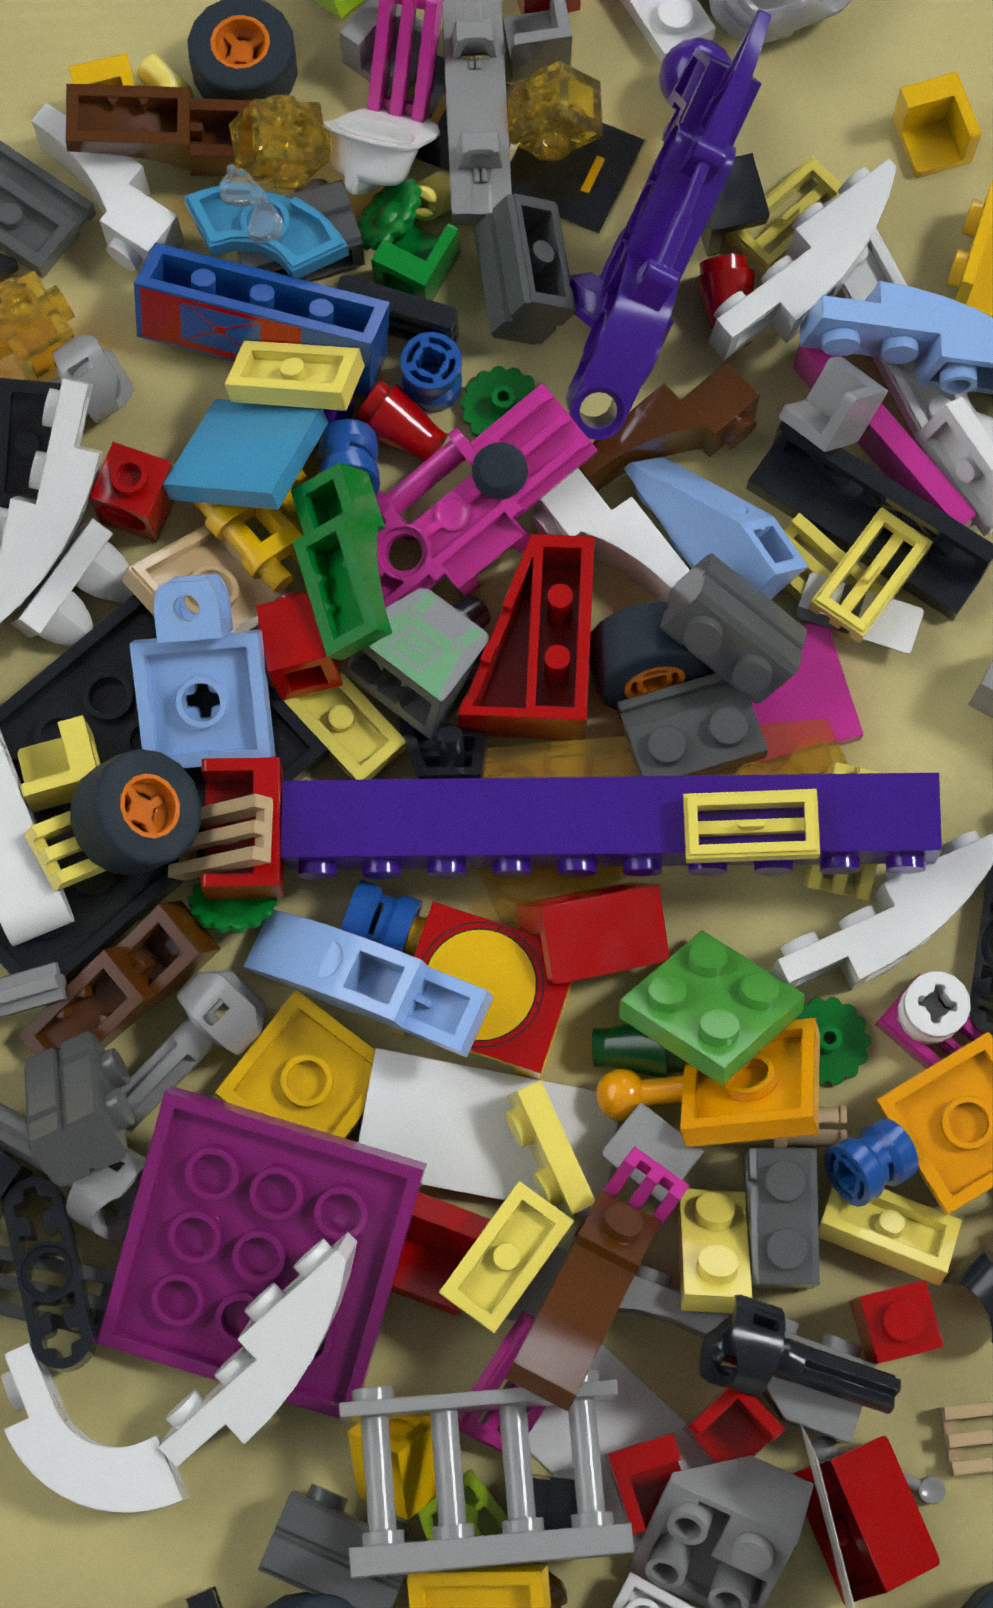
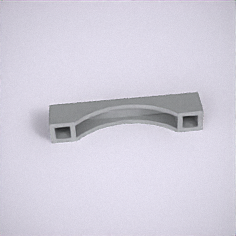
M572 1241L569 1251L556 1247L506 1317L507 1320L516 1322L522 1311L533 1315L536 1319L575 1241ZM640 1265L617 1311L635 1313L670 1322L703 1339L707 1333L731 1315L726 1313L681 1311L680 1292L669 1288L672 1277ZM785 1318L786 1329L784 1338H790L805 1343L807 1346L875 1368L876 1364L860 1359L862 1346L829 1334H824L821 1344L796 1335L799 1324ZM772 1376L762 1394L778 1420L801 1428V1421L804 1430L839 1443H851L862 1405Z

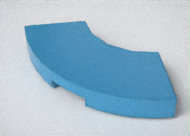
M246 184L211 187L183 197L185 207L211 256L231 251L260 253L279 263L290 277L299 279L349 255L348 245L333 224L318 210L296 197L290 199L276 193L259 190V187L256 185Z

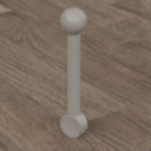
M817 1437L811 1443L818 1462L846 1452L836 1448L833 1441L827 1437ZM903 1473L910 1490L917 1492L922 1502L937 1504L943 1500L945 1486L940 1479L931 1476L919 1479Z

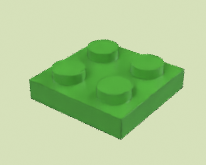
M701 930L620 1000L619 1018L723 1086L803 1012L805 994Z

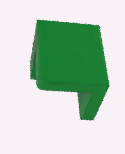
M448 223L441 236L437 237L413 225L411 231L405 237L398 238L395 245L382 240L371 258L373 283L433 301L461 254L460 228Z

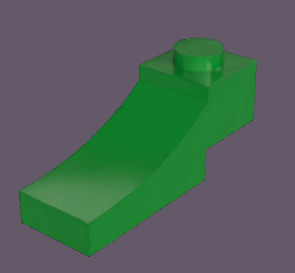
M338 462L291 490V494L304 534L293 541V546L327 657L342 661L392 634L383 599L377 558L378 532L386 527L368 472Z

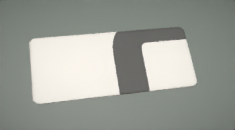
M810 573L796 616L800 619L850 635L851 632L841 626L840 629H837L829 623L830 618L822 612L817 615L808 609L811 600L828 579L826 576ZM843 582L831 599L841 605L854 586ZM867 591L852 613L861 618L878 594ZM892 599L864 637V640L908 654L912 651L924 610L920 607Z

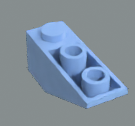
M666 457L631 462L624 468L636 486V493L640 501L654 512L668 533L672 548L681 558L687 561L691 568L698 564L706 555L712 553L771 600L808 567L773 515Z

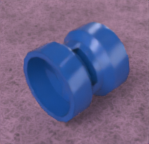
M436 332L421 333L411 338L403 347L400 357L403 390L424 412H442L452 407L459 399L463 388L462 360L459 348L448 336ZM432 361L439 363L441 367L433 364Z
M342 419L329 423L316 444V455L320 464L317 475L341 462L368 472L375 495H377L380 489V471L376 463L378 439L375 431L368 424L359 420Z
M362 879L359 881L351 897L341 930L406 954L405 946L415 917L420 916L423 902L405 894L397 898L388 896L383 893L380 885Z
M881 1118L864 1127L859 1134V1139L849 1137L829 1147L824 1155V1165L827 1176L839 1195L849 1204L860 1207L880 1197L885 1185L894 1187L914 1177L918 1171L919 1159L916 1148L905 1130L893 1120Z

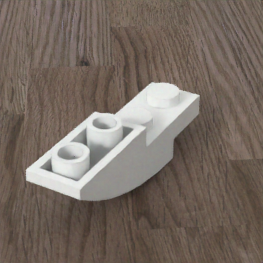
M890 159L886 160L872 172L866 167L859 169L839 188L838 193L840 196L825 207L820 202H816L801 213L792 224V228L795 231L786 252L787 256L778 260L765 272L761 278L763 284L748 296L742 291L735 293L714 313L716 322L708 343L723 360L727 359L770 325L785 343L789 342L800 332V323L822 295L835 297L852 274L864 253L889 198L897 167Z
M65 378L62 379L60 390L49 389L42 418V426L52 428L47 453L36 451L29 479V488L39 490L37 500L15 496L10 499L9 508L0 507V623L24 603L47 577L68 547L90 501L89 496L99 475L105 453L104 451L80 446L93 384Z
M974 830L949 841L942 846L945 855L939 857L936 863H926V870L923 872L895 874L886 871L884 874L888 881L881 885L874 896L882 911L881 913L877 914L873 905L867 906L841 919L838 923L842 930L819 940L816 932H810L788 942L780 948L784 957L776 961L771 970L772 974L792 987L797 988L840 968L851 991L884 974L911 956L937 934L972 895L993 865V833L980 838L977 831Z
M349 1232L332 1247L324 1238L320 1240L294 1265L295 1270L300 1274L284 1290H281L273 1283L250 1303L244 1312L251 1319L237 1339L244 1347L234 1353L216 1371L214 1376L220 1383L205 1397H202L196 1390L192 1391L167 1415L165 1419L172 1427L158 1448L176 1468L225 1424L245 1444L274 1415L294 1390L318 1351L341 1304L351 1274L357 1241Z

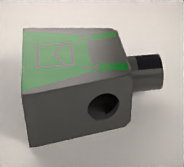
M419 588L385 607L392 634L342 660L339 667L340 671L431 740L437 735L438 730L442 728L471 687L480 665L486 643L490 640L488 633L483 628L490 623L491 617L487 606L474 595H465L451 606L430 589Z

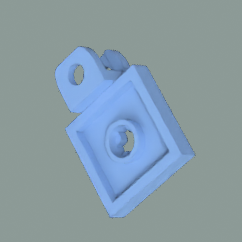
M219 574L176 576L170 579L169 582L163 583L157 588L154 597V618L157 638L134 640L130 643L142 749L161 752L178 762L183 768L201 767L202 759L276 757L262 630L231 632L233 630L229 592L223 578ZM186 595L193 597L199 605L198 613L192 612L187 607ZM197 683L207 684L210 692L217 693L219 696L220 704L212 707L211 717H201L199 707L188 706L187 695L197 691Z

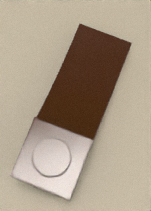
M66 84V148L68 152L112 154L161 162L190 170V175L250 177L251 100L190 98V87Z
M727 362L721 365L681 400L663 383L629 412L625 424L618 433L610 438L593 442V445L599 452L580 466L579 470L598 492L601 488L625 474L624 468L631 462L702 449L711 457L725 444L730 449H733L742 443L756 427L757 423L754 419L760 395Z
M182 900L158 904L116 947L104 949L65 987L66 1000L47 1005L18 1035L34 1055L50 1048L58 1051L61 1049L62 1042L86 1031L95 1034L103 1047L106 1048L172 992L179 991L221 950V947L207 930L200 926V922L192 918L190 910Z
M600 1190L507 1374V1380L569 1411L642 1263L661 1220Z

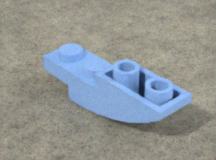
M880 281L865 301L822 295L800 323V347L821 349L831 356L859 354L881 357L883 361L891 364L916 362L917 384L940 387L942 391L950 394H962L970 391L993 394V317L948 297L910 286Z
M273 910V916L265 919L243 966L246 970L298 990L301 993L358 1016L360 1013L467 1058L494 998L488 990L433 969L421 959L317 921L278 910Z

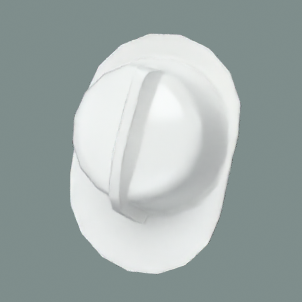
M359 109L335 120H328L322 123L324 128L330 130L331 167L337 173L345 176L346 191L352 195L371 193L379 185L396 186L401 184L406 179L419 148L434 141L440 135L438 125L429 119H426L423 123L411 120L412 116L405 114L401 117L389 115V110L381 109L378 112Z

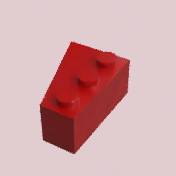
M531 534L502 604V611L481 655L480 665L471 687L458 711L459 727L484 731L491 737L585 741L595 537Z

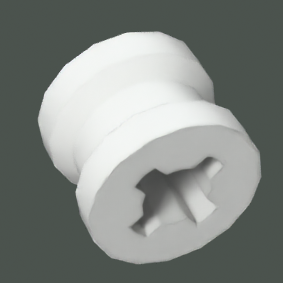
M942 971L928 972L917 977L902 994L898 1004V1020L904 1032L913 1040L924 1044H939L950 1039L967 1021L971 1010L970 996L964 984L955 976ZM938 994H940L939 998L944 1002L945 1006L950 1007V1009L944 1008L942 1003L938 1001Z

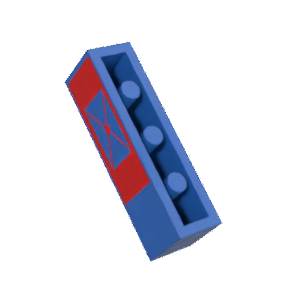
M156 242L134 282L137 337L235 362L244 340L359 348L365 367L354 393L368 396L372 391L387 356L390 302Z

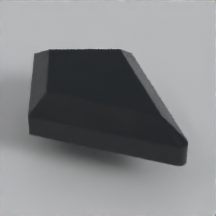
M399 716L400 731L405 740V746L416 779L484 778L489 744L487 732L444 724L438 730L437 735L430 740Z

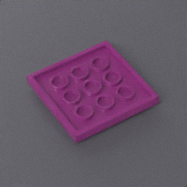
M170 1086L164 1091L97 1343L219 1381L214 1376L216 1371L234 1353L244 1347L237 1339L251 1319L244 1312L250 1303L273 1283L281 1290H284L300 1275L295 1270L294 1265L320 1240L324 1238L332 1247L349 1232L357 1241L351 1274L341 1304L313 1360L294 1390L284 1401L340 1419L339 1403L353 1402L352 1390L364 1388L427 1163Z

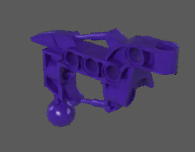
M761 9L755 14L732 61L726 50L716 42L699 37L683 40L668 52L662 61L659 81L663 96L668 104L676 110L664 129L662 137L664 144L626 227H624L623 231H620L601 275L593 272L570 275L571 282L569 285L573 290L576 310L574 315L591 327L578 368L568 387L566 403L570 417L590 439H607L620 431L625 424V420L641 386L654 368L660 350L674 323L671 313L676 300L679 281L730 174L736 156V147L733 145L762 84L753 74L764 43L771 14ZM601 392L612 397L610 407L600 416L591 417L580 412L581 403L592 393Z

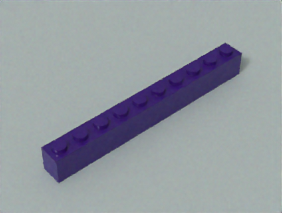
M939 772L282 781L281 858L289 870H298V877L312 880L336 878L337 869H362V876L366 878L393 879L401 877V869L427 868V875L430 877L460 878L466 876V868H492V875L519 878L530 876L531 867H557V874L560 876L588 877L596 875L597 867L623 866V874L628 876H655L662 873V866H688L689 874L715 876L726 874L728 872V865H754V873L783 875L792 873L794 871L793 865L820 864V872L825 874L856 873L860 871L859 864H886V871L889 873L912 874L925 871L926 863H936L942 851ZM817 789L820 839L819 859L686 863L683 794ZM804 807L697 811L698 821L804 817ZM805 833L699 837V845L805 841Z

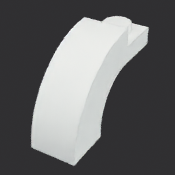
M31 1343L4 1354L10 1369L1 1374L5 1391L14 1409L20 1411L25 1408L29 1417L4 1429L20 1460L44 1485L77 1504L109 1512L131 1513L150 1511L173 1506L190 1499L178 1467L176 1468L158 1448L165 1436H154L141 1443L127 1447H112L91 1439L70 1418L49 1367L38 1360L32 1350Z

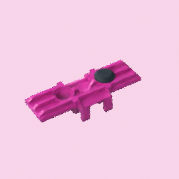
M541 383L472 442H469L460 429L456 427L448 434L451 439L448 443L388 493L384 494L381 490L378 492L376 499L386 527L378 532L377 536L378 569L385 607L419 588L432 590L446 577L464 595L472 594L481 586V583L477 580L479 572L509 548H515L519 553L525 550L530 535L516 519L599 452L544 383ZM467 460L472 466V474L442 497L412 524H409L401 513L463 461ZM400 538H404L407 541L418 540L422 546L421 560L411 570H397L389 560L391 545Z

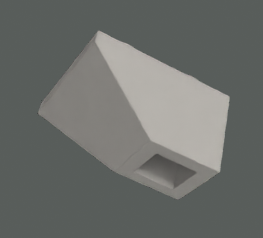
M751 1455L673 1472L646 1526V1531L643 1533L629 1561L626 1572H632L646 1581L704 1608H763L799 1541L814 1484Z

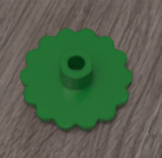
M412 178L405 179L396 186H384L380 192L373 195L370 203L363 209L362 217L357 225L365 250L371 248L373 251H376L382 240L392 244L396 237L403 238L411 231L414 224L413 220L416 216L415 211L421 205L419 197L422 193V189Z
M496 366L490 372L480 371L475 381H469L466 384V395L461 398L460 402L464 410L462 414L463 422L471 426L472 435L478 437L537 388L534 386L535 380L530 375H522L519 369L513 367L506 370L502 366Z
M201 882L193 886V894L188 897L192 918L200 920V926L203 928H214L218 933H226L230 930L235 933H242L248 927L257 928L262 925L264 919H269L273 916V908L278 904V898L206 899L201 890Z
M819 997L810 999L809 1003L804 1005L803 1012L795 1020L816 1019L820 1034L819 1086L825 1082L837 1086L842 1083L844 1078L855 1077L858 1074V1066L865 1064L868 1060V1054L865 1049L871 1044V1038L865 1032L867 1023L864 1018L856 1016V1009L853 1005H842L838 998L830 997L826 1001Z

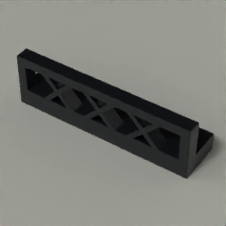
M784 421L777 427L771 449L747 483V490L794 519L801 513L846 553L881 507L933 541V543L901 588L954 621L993 561V543L840 447L827 452L822 451ZM884 527L859 561L869 567L893 533ZM904 541L880 575L889 580L913 546Z

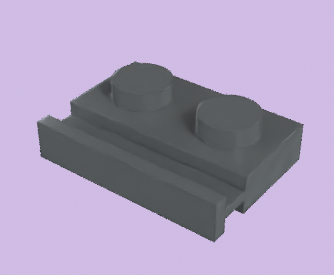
M0 141V250L15 258L17 262L43 279L79 236L81 226L87 219L92 220L96 215V211L91 201Z
M717 673L617 702V713L622 720L626 739L639 776L710 775L767 757L768 747L751 700Z

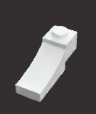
M45 103L31 120L41 150L71 172L99 205L104 214L99 221L107 243L106 250L108 254L124 268L135 271L138 267L140 269L143 267L155 242L181 248L184 244L178 216L148 197L151 193L143 165L127 156L68 152L65 141L66 115Z
M579 468L533 505L534 515L531 517V521L538 534L595 537L594 558L625 573L651 592L661 602H667L670 590L675 583L690 571L632 496L611 510Z

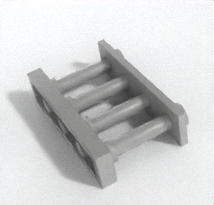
M589 1369L568 1411L578 1514L571 1515L572 1528L544 1530L543 1517H536L526 1407L550 1406L554 1404L522 1387L394 1398L393 1387L390 1386L352 1390L353 1402L339 1403L340 1423L361 1422L369 1532L362 1533L363 1547L349 1548L351 1580L621 1556L633 1553L634 1545L631 1523L614 1524L613 1512L605 1511L595 1402L612 1400L618 1394L617 1379L600 1381L599 1370ZM499 1410L508 1520L501 1521L503 1534L475 1537L474 1524L466 1522L458 1413ZM430 1416L439 1526L432 1527L433 1540L405 1543L404 1530H397L389 1419Z

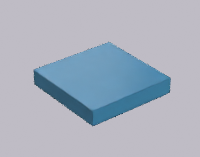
M215 399L163 483L169 499L278 510L328 425L324 410L230 402V400Z

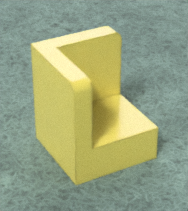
M83 715L58 722L61 738L24 747L18 751V759L24 783L20 785L23 799L33 812L71 802L80 780L101 764L93 733Z

